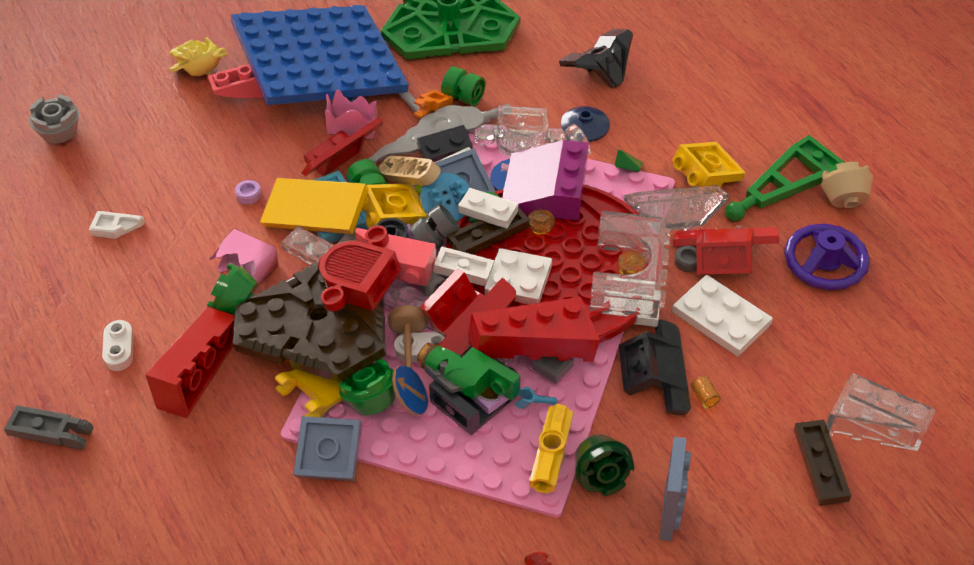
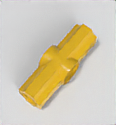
M556 404L548 407L543 431L539 436V446L529 481V487L534 488L539 493L548 494L556 490L561 465L565 459V448L574 412L567 408L566 405Z

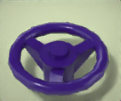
M813 224L801 228L787 240L784 251L788 268L799 280L815 288L824 290L846 289L859 283L869 270L870 257L865 244L854 233L840 226ZM812 235L816 242V247L813 248L810 257L801 267L795 257L796 246L802 239ZM846 242H848L857 251L858 256ZM841 264L856 270L852 275L843 279L829 280L812 275L819 268L835 270Z

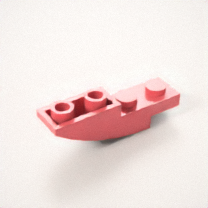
M249 64L208 75V80L215 95L232 98L263 97Z

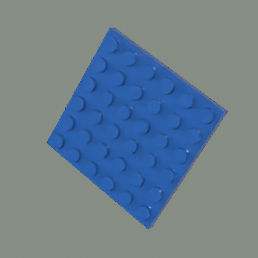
M365 5L231 14V24L267 105L326 100V94H328L329 99H334L337 89L346 98L408 92L409 84Z

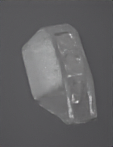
M711 185L708 187L697 186L635 192L624 195L623 200L655 232L668 233L669 230L680 229L688 231L693 227L704 226L729 200L730 194L717 185Z

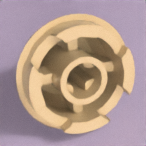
M844 162L836 165L837 170L830 173L825 170L822 173L823 181L821 188L833 206L853 208L869 200L874 176L870 172L868 165L859 167V162Z

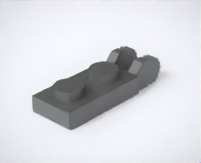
M17 405L4 431L8 436L56 445L64 444L68 448L81 450L85 447L86 440L80 435L68 433L69 429L76 433L88 435L94 427L87 420L74 418L68 414Z

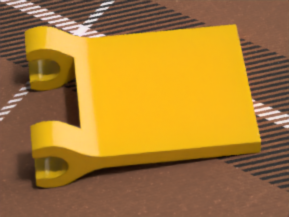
M297 369L290 372H282L275 377V380L280 384L275 388L282 396L288 395L297 386L311 399L304 405V408L309 411L305 414L306 417H323L331 407L344 400L340 396L339 383L341 382Z

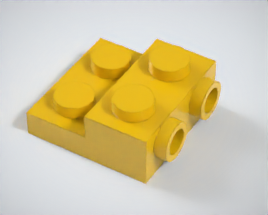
M717 142L680 144L672 159L674 168L680 170L687 177L689 185L694 186L700 192L719 191L723 183L742 181L746 174Z
M413 184L367 185L369 190L361 211L366 213V225L368 228L388 218L399 219L406 225L408 223L413 225L420 218H428L422 209L420 197Z

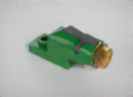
M426 343L418 353L417 362L421 364V368L450 393L461 392L470 398L476 399L487 387H490L496 394L503 395L511 401L519 394L520 375L474 347L462 357L460 354L443 348L437 343Z

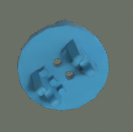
M440 173L431 185L422 187L420 195L422 209L427 215L428 211L440 203L458 222V220L466 216L458 212V205L470 187L458 175Z

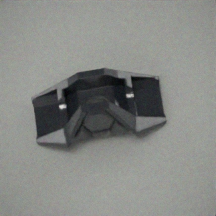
M612 29L601 35L595 46L584 53H571L560 59L559 64L561 67L582 68L588 72L594 70L609 87H617L624 81L633 33L628 29Z

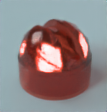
M542 551L533 552L525 556L524 559L525 565H552V562H547L546 560L549 555Z

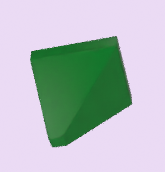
M618 149L616 167L635 172L643 168L644 163L623 150Z

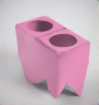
M337 89L333 104L331 105L329 96L326 94L327 110H325L327 134L334 135L342 130L350 136L378 118L376 100L368 104L363 96H359L353 102H349L342 92ZM375 131L366 136V138L373 139Z
M236 229L223 240L209 259L221 258L218 265V271L220 272L229 270L227 269L229 263L238 267L242 265L258 284L279 266L275 247Z

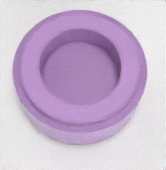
M253 180L242 181L235 188L236 198L241 204H254L262 196L259 183Z

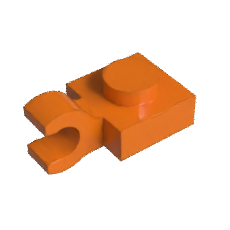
M437 90L419 95L414 104L420 106L417 112L413 113V116L422 119L430 111L435 112L442 107L450 106L453 104V97Z

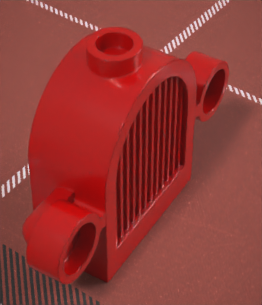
M373 226L369 228L365 233L367 243L361 241L342 242L330 248L320 257L318 269L327 287L321 294V300L326 310L331 312L338 311L348 303L374 311L401 271L395 251L384 248L389 243V236L385 227Z

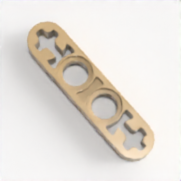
M389 156L383 160L378 168L381 175L387 181L421 186L431 185L438 178L441 171L440 167L430 159Z

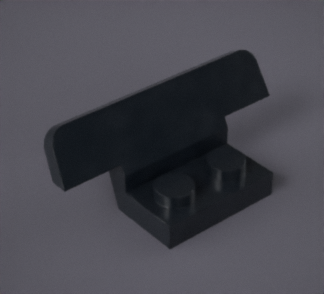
M660 319L658 320L657 327H655L656 335L644 332L619 344L623 388L627 394L633 395L655 385L664 391L666 412L685 415L691 409L679 328L674 323Z

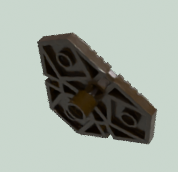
M315 262L310 267L307 266L302 269L301 272L298 271L293 274V277L289 280H282L276 286L273 285L268 290L265 289L260 292L259 295L256 294L236 305L233 335L234 348L237 352L280 365L285 360H289L291 367L341 382L386 356L384 296L374 311L348 303L338 311H328L324 308L321 300V294L327 287L318 269V263Z

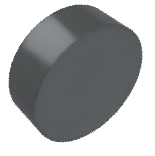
M682 246L677 249L674 263L678 269L685 272L697 270L695 247Z

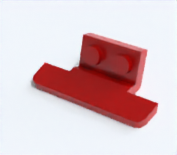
M378 117L350 136L342 130L304 154V161L307 165L301 173L306 177L316 170L322 176L327 175L360 153L366 136L380 128L383 121Z
M774 227L680 230L673 237V246H696L698 275L752 273L753 244H779V231Z
M456 269L419 308L432 329L444 336V339L437 346H442L463 356L472 347L468 338L472 313L508 308L516 299V290L502 277L484 296L475 291L464 271Z

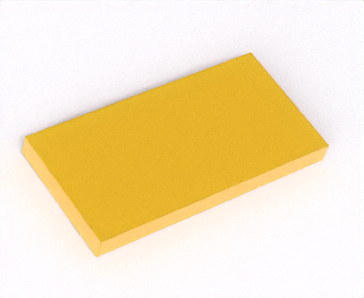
M277 178L260 223L264 227L353 234L369 188L366 184Z

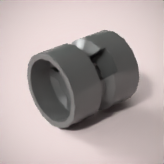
M440 203L427 212L428 218H420L410 226V230L416 240L434 243L436 250L443 245V239H447V235L461 229L450 212Z

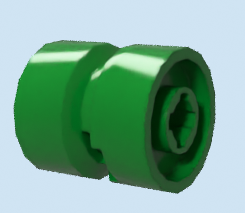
M452 66L444 75L441 92L474 107L483 97L486 80L481 76L473 73L468 74L466 70Z
M362 159L355 162L346 173L348 183L366 185L387 184L375 162L370 159Z

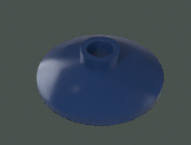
M589 106L572 108L561 119V128L564 134L579 142H593L603 138L608 133L610 126L609 119L604 112Z

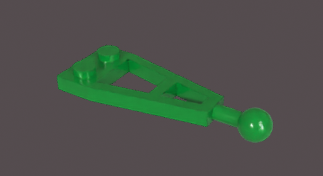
M808 135L793 144L747 189V198L741 202L733 201L728 203L724 210L725 216L732 222H738L745 216V211L754 205L761 209L819 185L823 181L822 173L825 170L829 171V173L837 170L836 165L844 163V161L812 136ZM796 157L815 173L791 183L780 172ZM770 182L778 187V189L764 195L760 193Z

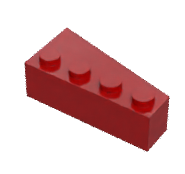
M581 297L472 313L468 331V338L472 347L490 358L514 359V356L518 355L529 357V360H540L541 356L557 357L558 361H570V358H583V362H594L600 342Z

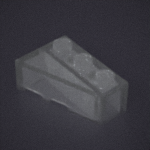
M851 373L829 414L826 426L829 434L832 436L835 432L851 435V439L861 441L862 438L879 440L882 445L918 451L936 409L855 373Z

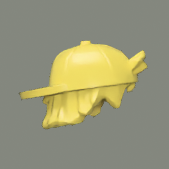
M207 37L205 38V43L191 39L169 52L178 60V63L170 68V72L184 69L191 76L210 75L218 66L220 58L228 56V53L225 51V48H219L217 44H213Z

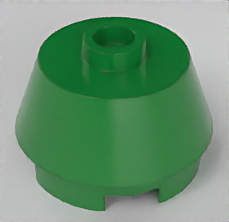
M229 263L227 269L230 271L227 276L221 274L211 292V295L215 296L214 302L209 301L207 307L235 315L236 305L256 295L254 293L258 282L242 265L238 267Z
M379 359L339 383L340 396L361 415L377 414L387 409L395 399L392 382L394 370L389 367L387 361Z

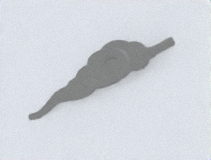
M505 104L482 112L472 106L450 105L442 107L434 113L423 117L417 126L410 128L404 136H401L395 142L383 146L369 159L377 163L388 156L420 151L417 145V138L464 125L467 133L479 131L491 120L512 113V108L510 104Z

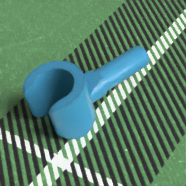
M523 387L517 395L523 399L518 400L515 406L519 409H524L531 403L556 405L557 398L539 396L530 387Z

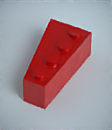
M207 307L145 374L157 409L186 419L188 418L234 346L235 315Z

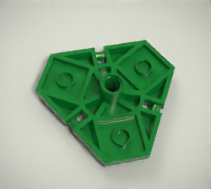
M403 0V4L399 3L381 29V35L405 59L440 57L442 55L451 56V53H460L461 55L474 52L481 53L482 51L492 52L506 49L520 25V16L500 0Z

